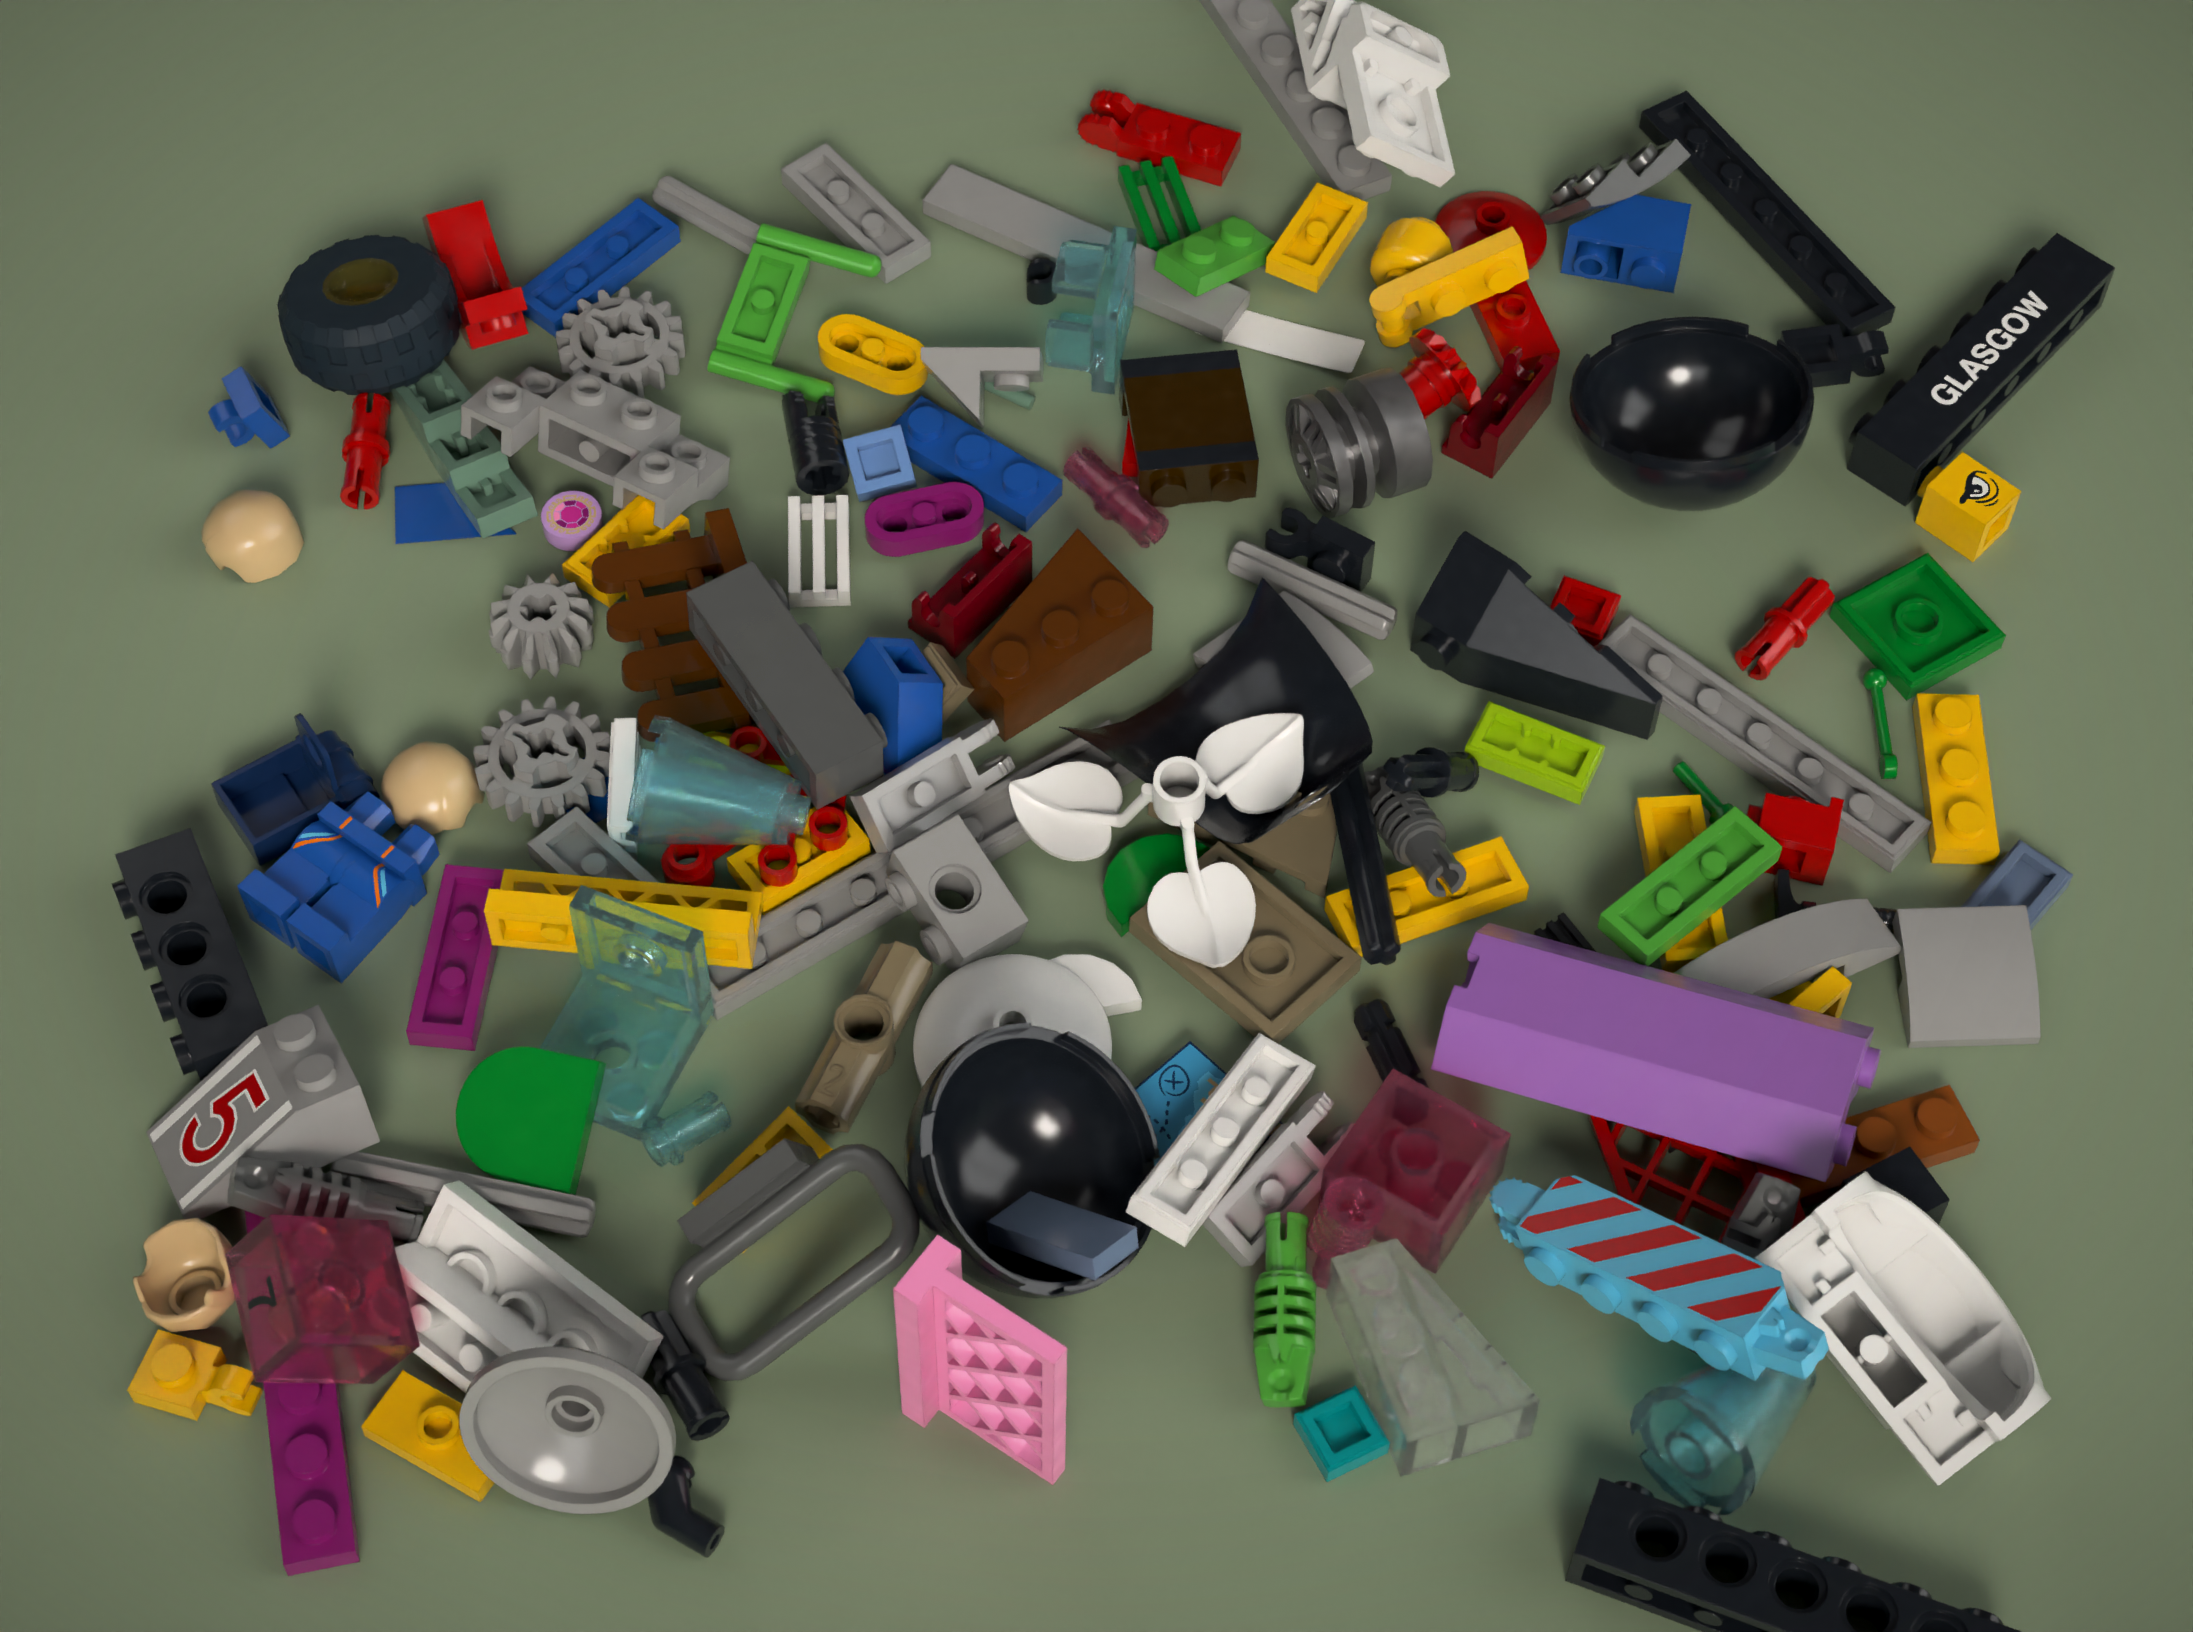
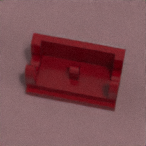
M1520 346L1513 347L1504 359L1502 370L1482 394L1481 400L1470 409L1467 415H1460L1451 425L1449 437L1442 445L1441 453L1492 479L1551 403L1558 361L1545 354L1535 366L1534 373L1525 370L1520 363V358L1523 355L1522 348Z
M996 522L992 523L983 532L982 549L931 598L928 592L922 591L912 601V617L908 620V628L927 641L944 646L949 655L954 659L1032 582V541L1019 533L1011 541L1008 549L1000 540L999 534L1001 530Z

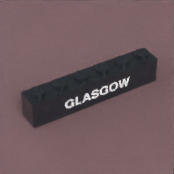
M2058 233L2040 250L2035 247L2031 248L2020 261L2015 275L2008 282L2002 279L1999 280L1989 291L1982 308L1975 315L1967 312L1956 324L1951 333L1950 340L1942 348L1934 345L1925 354L1917 368L1916 374L1909 381L1902 378L1896 382L1886 396L1883 407L1875 415L1867 412L1861 417L1849 437V442L1854 446L1847 470L1906 507L1918 495V490L1926 476L1936 466L1944 468L2102 306L2115 267Z

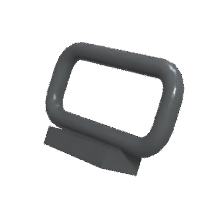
M784 1138L677 1220L689 1242L700 1245L702 1249L687 1259L675 1273L668 1290V1310L692 1353L700 1354L706 1362L704 1370L708 1375L722 1381L744 1380L763 1370L905 1261L913 1252L920 1229L919 1214L914 1206L912 1197L893 1165L879 1150L864 1144L842 1145L818 1158L812 1147ZM853 1171L864 1174L891 1216L892 1229L889 1237L871 1253L743 1350L737 1353L723 1351L718 1346L697 1310L696 1294L698 1288L705 1280L840 1177Z

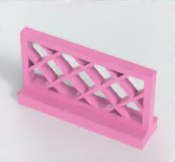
M936 1235L893 1288L902 1414L925 1428L938 1410H940L1054 1485L1065 1470L1067 1347L962 1280L961 1249Z

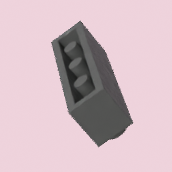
M750 561L686 592L689 629L817 810L883 776V749L887 747L888 742L880 722L872 713L865 715L862 713L854 701V692L846 675L840 668L836 667L831 670L822 657L821 646L814 631L807 623L800 625L790 613L788 599L782 587L775 579L767 581L755 563Z

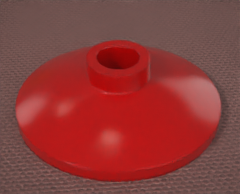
M1479 191L1459 196L1446 204L1435 220V223L1439 225L1449 238L1453 253L1512 226L1523 243L1528 271L1540 261L1546 248L1547 231L1538 212L1528 203L1509 194L1495 191Z

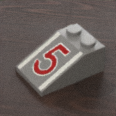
M319 1005L297 1014L286 1016L276 1023L256 1030L146 1132L184 1219H202L232 1206L227 1203V1193L231 1172L239 1157L294 1162L302 1164L303 1168L306 1169L310 1166L320 1168L380 1142L360 1084Z

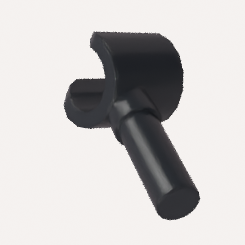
M1035 259L1027 268V299L1036 305L1048 304L1057 297L1058 285L1105 276L1104 263L1098 262L1069 268H1057L1048 259Z

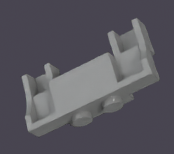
M529 366L511 382L498 376L494 377L461 405L462 436L471 440L487 425L501 431V453L512 457L538 434L539 453L612 486V505L623 509L638 495L655 502L653 525L663 530L690 505L700 500H713L728 485L730 457L680 435L681 415L582 370H579L568 381L564 382L546 372Z

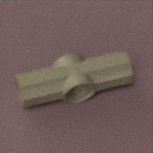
M897 940L891 944L881 943L853 996L843 1001L836 1009L833 1019L834 1031L795 1101L796 1112L805 1117L813 1127L833 1135L836 1132L848 1133L877 1077L887 1072L892 1066L896 1055L895 1044L933 974L932 962L924 958L917 948ZM862 1033L876 1035L873 1039L864 1041L853 1038Z

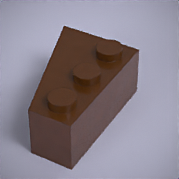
M1077 528L967 656V679L974 688L967 697V702L984 720L994 719L999 730L997 735L1006 742L1152 651L1154 607Z

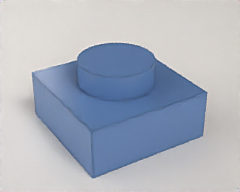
M901 425L843 439L859 502L917 487Z

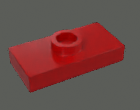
M1527 281L1515 285L1506 292L1497 293L1470 305L1500 371L1503 368L1505 357L1515 346L1522 348L1523 355L1520 358V363L1527 371L1534 370L1544 354L1559 361V347Z

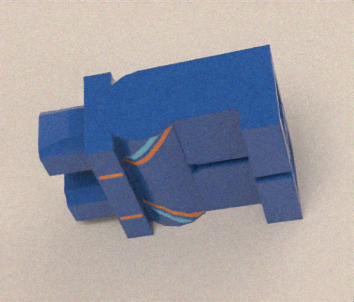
M369 791L364 793L345 810L330 801L317 814L319 821L307 826L297 836L291 848L264 874L254 869L237 885L249 918L290 948L293 949L296 946L300 955L341 984L399 922L410 905L415 906L427 894L422 876L440 855L435 838L417 824H410L392 843L382 837L395 823L394 816L387 805Z

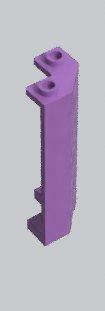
M1492 923L1486 924L1475 932L1467 952V961L1470 962L1465 982L1461 986L1454 985L1446 1004L1431 1070L1826 1182L1835 1163L1843 1166L1847 1165L1857 1130L1856 1126L1845 1124L1849 1106L1857 1094L1859 1086L1871 1089L1881 1055L1880 1049L1870 1047L1874 1031L1873 1027Z

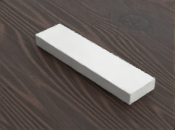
M1258 1033L1131 1196L1126 1213L1185 1247L1310 1082L1316 1065Z

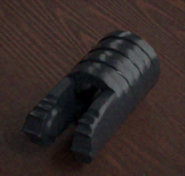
M790 390L785 395L782 394V410L798 488L804 493L813 496L835 493L844 487L850 475L834 397L823 395L818 400L815 415L808 417L803 393Z

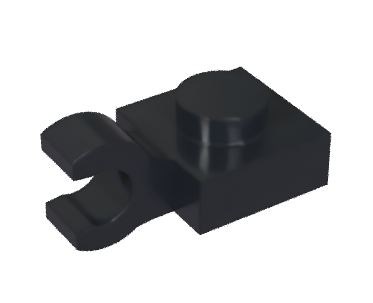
M1833 324L1783 330L1780 337L1782 341L1794 349L1804 360L1812 377L1813 388L1850 383L1852 371L1861 377H1874L1883 374L1885 371L1881 355L1888 354L1889 347L1884 331L1872 330L1859 335L1843 337L1840 325Z
M1285 508L1282 512L1281 528L1293 534L1282 535L1270 528L1266 532L1265 549L1287 559L1298 556L1307 557V568L1360 592L1371 580L1376 542L1325 516H1322L1317 524H1315L1302 512L1293 508Z

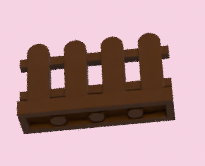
M729 508L705 512L704 536L691 538L687 529L673 532L672 542L629 549L627 541L612 543V553L600 555L592 563L593 586L598 591L606 594L624 592L627 600L618 602L609 608L606 616V628L609 636L623 643L639 641L642 650L629 653L623 659L622 681L632 691L646 692L655 690L657 700L646 702L639 708L637 712V731L642 738L650 742L670 740L673 749L687 747L688 736L733 728L735 732L739 728L752 726L755 723L697 639L660 646L657 638L691 631L689 629L686 592L705 584L704 577L712 575L713 579L747 563ZM685 580L688 586L687 590L644 597L642 588ZM712 678H717L720 686L719 688L678 696L675 695L673 686Z

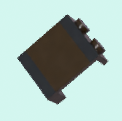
M1237 349L1120 360L1119 402L1122 416H1128L1137 464L1136 500L1138 508L1158 506L1170 508L1180 504L1210 501L1231 502L1242 498L1256 497L1259 457Z

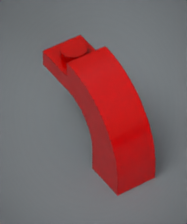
M483 200L434 212L422 217L431 250L446 264L454 283L462 322L460 324V332L467 346L473 350L529 334L522 311L528 309L521 286L514 288L509 281L494 240Z

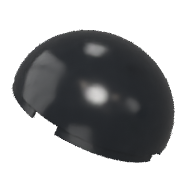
M1693 316L1648 321L1611 335L1610 345L1592 357L1589 354L1583 357L1572 378L1570 391L1571 419L1577 440L1590 463L1609 483L1620 491L1645 504L1676 511L1718 509L1738 503L1764 489L1780 476L1793 461L1803 445L1812 420L1814 391L1810 371L1804 360L1788 344L1779 339L1776 346L1767 340L1748 334V324L1720 318Z
M1016 1023L996 1027L970 1038L953 1050L931 1073L920 1090L909 1118L905 1137L904 1166L908 1190L919 1214L922 1227L931 1241L936 1235H939L961 1249L962 1272L992 1289L1014 1296L1058 1298L1082 1293L1101 1285L1128 1266L1139 1253L1152 1228L1126 1213V1209L1131 1196L1154 1168L1153 1160L1159 1158L1160 1155L1154 1129L1145 1106L1131 1082L1106 1054L1090 1042L1069 1031L1062 1034L1044 1027L1031 1026V1023ZM1031 1191L1137 1227L1139 1248L1098 1279L1092 1280L989 1243L986 1222Z

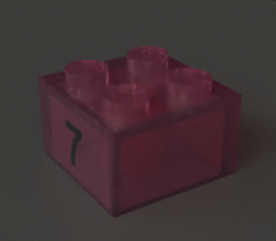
M1392 1069L1324 1167L1318 1208L1436 1274L1492 1190L1493 1185H1495L1503 1173L1511 1133L1399 1071Z
M269 1215L225 1254L255 1382L374 1384L420 1346L388 1221Z

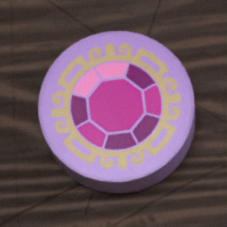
M565 491L556 494L545 503L541 511L542 527L546 540L555 548L564 551H577L604 526L600 504L593 496L581 491Z

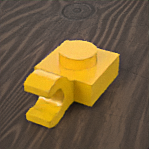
M159 1329L127 1389L135 1403L198 1421L206 1403L217 1405L240 1415L251 1416L263 1393L260 1387L251 1385L255 1377L252 1371L240 1366L226 1364L227 1358L221 1347Z

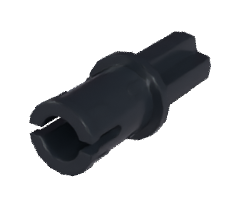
M1425 747L1418 750L1415 754L1390 757L1383 768L1389 774L1386 785L1395 792L1419 791L1423 797L1435 798L1443 795L1446 791L1466 792L1472 789L1477 784L1479 778V765L1474 757L1467 759L1469 755L1467 752L1446 753L1437 747Z
M665 1310L646 1312L641 1316V1319L664 1336L650 1362L656 1374L653 1379L655 1389L660 1394L668 1395L676 1412L685 1424L686 1431L691 1440L700 1441L714 1436L727 1425L730 1416L726 1408L719 1402L704 1374L706 1367L704 1358L700 1354L692 1353L670 1313Z

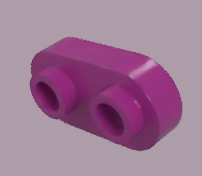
M947 482L882 496L873 501L865 513V534L868 544L876 552L890 557L906 556L966 543L974 539L981 532L984 525V502L982 496L975 488L961 482ZM953 518L958 519V520H953V521H949V522L947 521V520L953 519Z

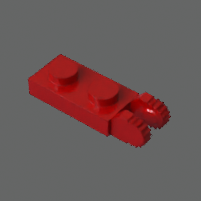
M1104 89L1103 91L1098 90L1089 105L1091 107L1090 111L1094 114H1085L1077 128L1079 131L1078 135L1086 143L1115 152L1118 157L1138 163L1151 160L1153 167L1161 166V158L1172 156L1180 175L1222 187L1241 148L1240 132L1144 104L1136 103L1135 105L1125 94L1119 92L1112 93L1110 90L1105 91Z

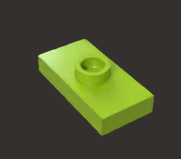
M1488 701L1465 746L1464 752L1469 753L1467 759L1474 757L1480 767L1580 805L1601 763L1605 746Z

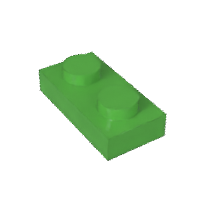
M1233 215L1159 249L1154 270L1193 296L1198 297L1265 265L1266 257L1276 242L1256 230L1250 222Z

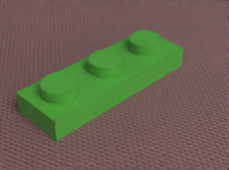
M1734 806L1600 913L1597 928L1636 963L1649 966L1779 860L1783 846Z

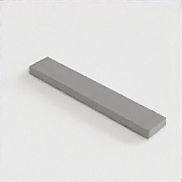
M953 164L948 167L923 199V214L1031 261L1038 258L1048 259L1057 268H1069L1103 262L1106 272L1105 276L1079 281L1220 343H1223L1249 306L1250 291L1229 282L1195 297L1154 270L1158 252Z
M1631 614L1599 643L1609 646L1663 696L1660 713L1779 796H1797L1810 803L1827 807L1831 797L1844 799L1837 836L1889 873L1927 835L1931 821Z

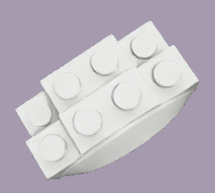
M1867 1171L1818 1206L1811 1215L1755 1257V1260L1781 1271L1790 1305L1800 1316L1825 1332L1829 1347L1826 1356L1885 1430L1890 1429L1935 1486L1942 1484L1994 1442L2003 1440L2051 1400L2050 1395L2044 1389L2035 1358L2023 1332L1999 1294L1980 1269L1930 1216L1901 1194L1874 1180Z

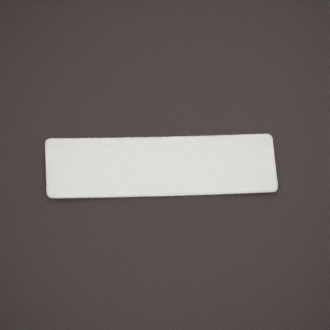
M1245 310L1224 340L1235 345L1344 373H1351L1365 344V341L1362 339L1296 324Z

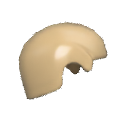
M240 490L227 496L211 509L201 531L202 542L206 547L205 550L214 564L220 570H224L226 567L234 570L247 583H257L280 575L297 560L304 544L299 525L287 504L280 497L263 490Z
M425 741L401 751L385 770L381 782L383 802L392 811L395 823L403 830L410 824H417L431 835L440 833L443 830L462 828L473 805L483 803L484 792L479 789L473 763L454 747L445 743Z
M189 1218L171 1221L150 1234L144 1241L143 1247L147 1257L146 1267L140 1276H134L133 1284L147 1318L170 1332L206 1329L215 1324L235 1301L242 1280L241 1268L236 1253L224 1235L215 1226L199 1218Z

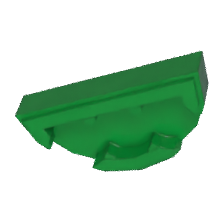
M1166 833L1142 837L1122 848L1108 865L1103 884L1107 920L1121 937L1129 931L1130 917L1148 903L1149 896L1156 883L1168 874L1184 872L1187 869L1182 836ZM1195 840L1197 859H1199L1210 848Z

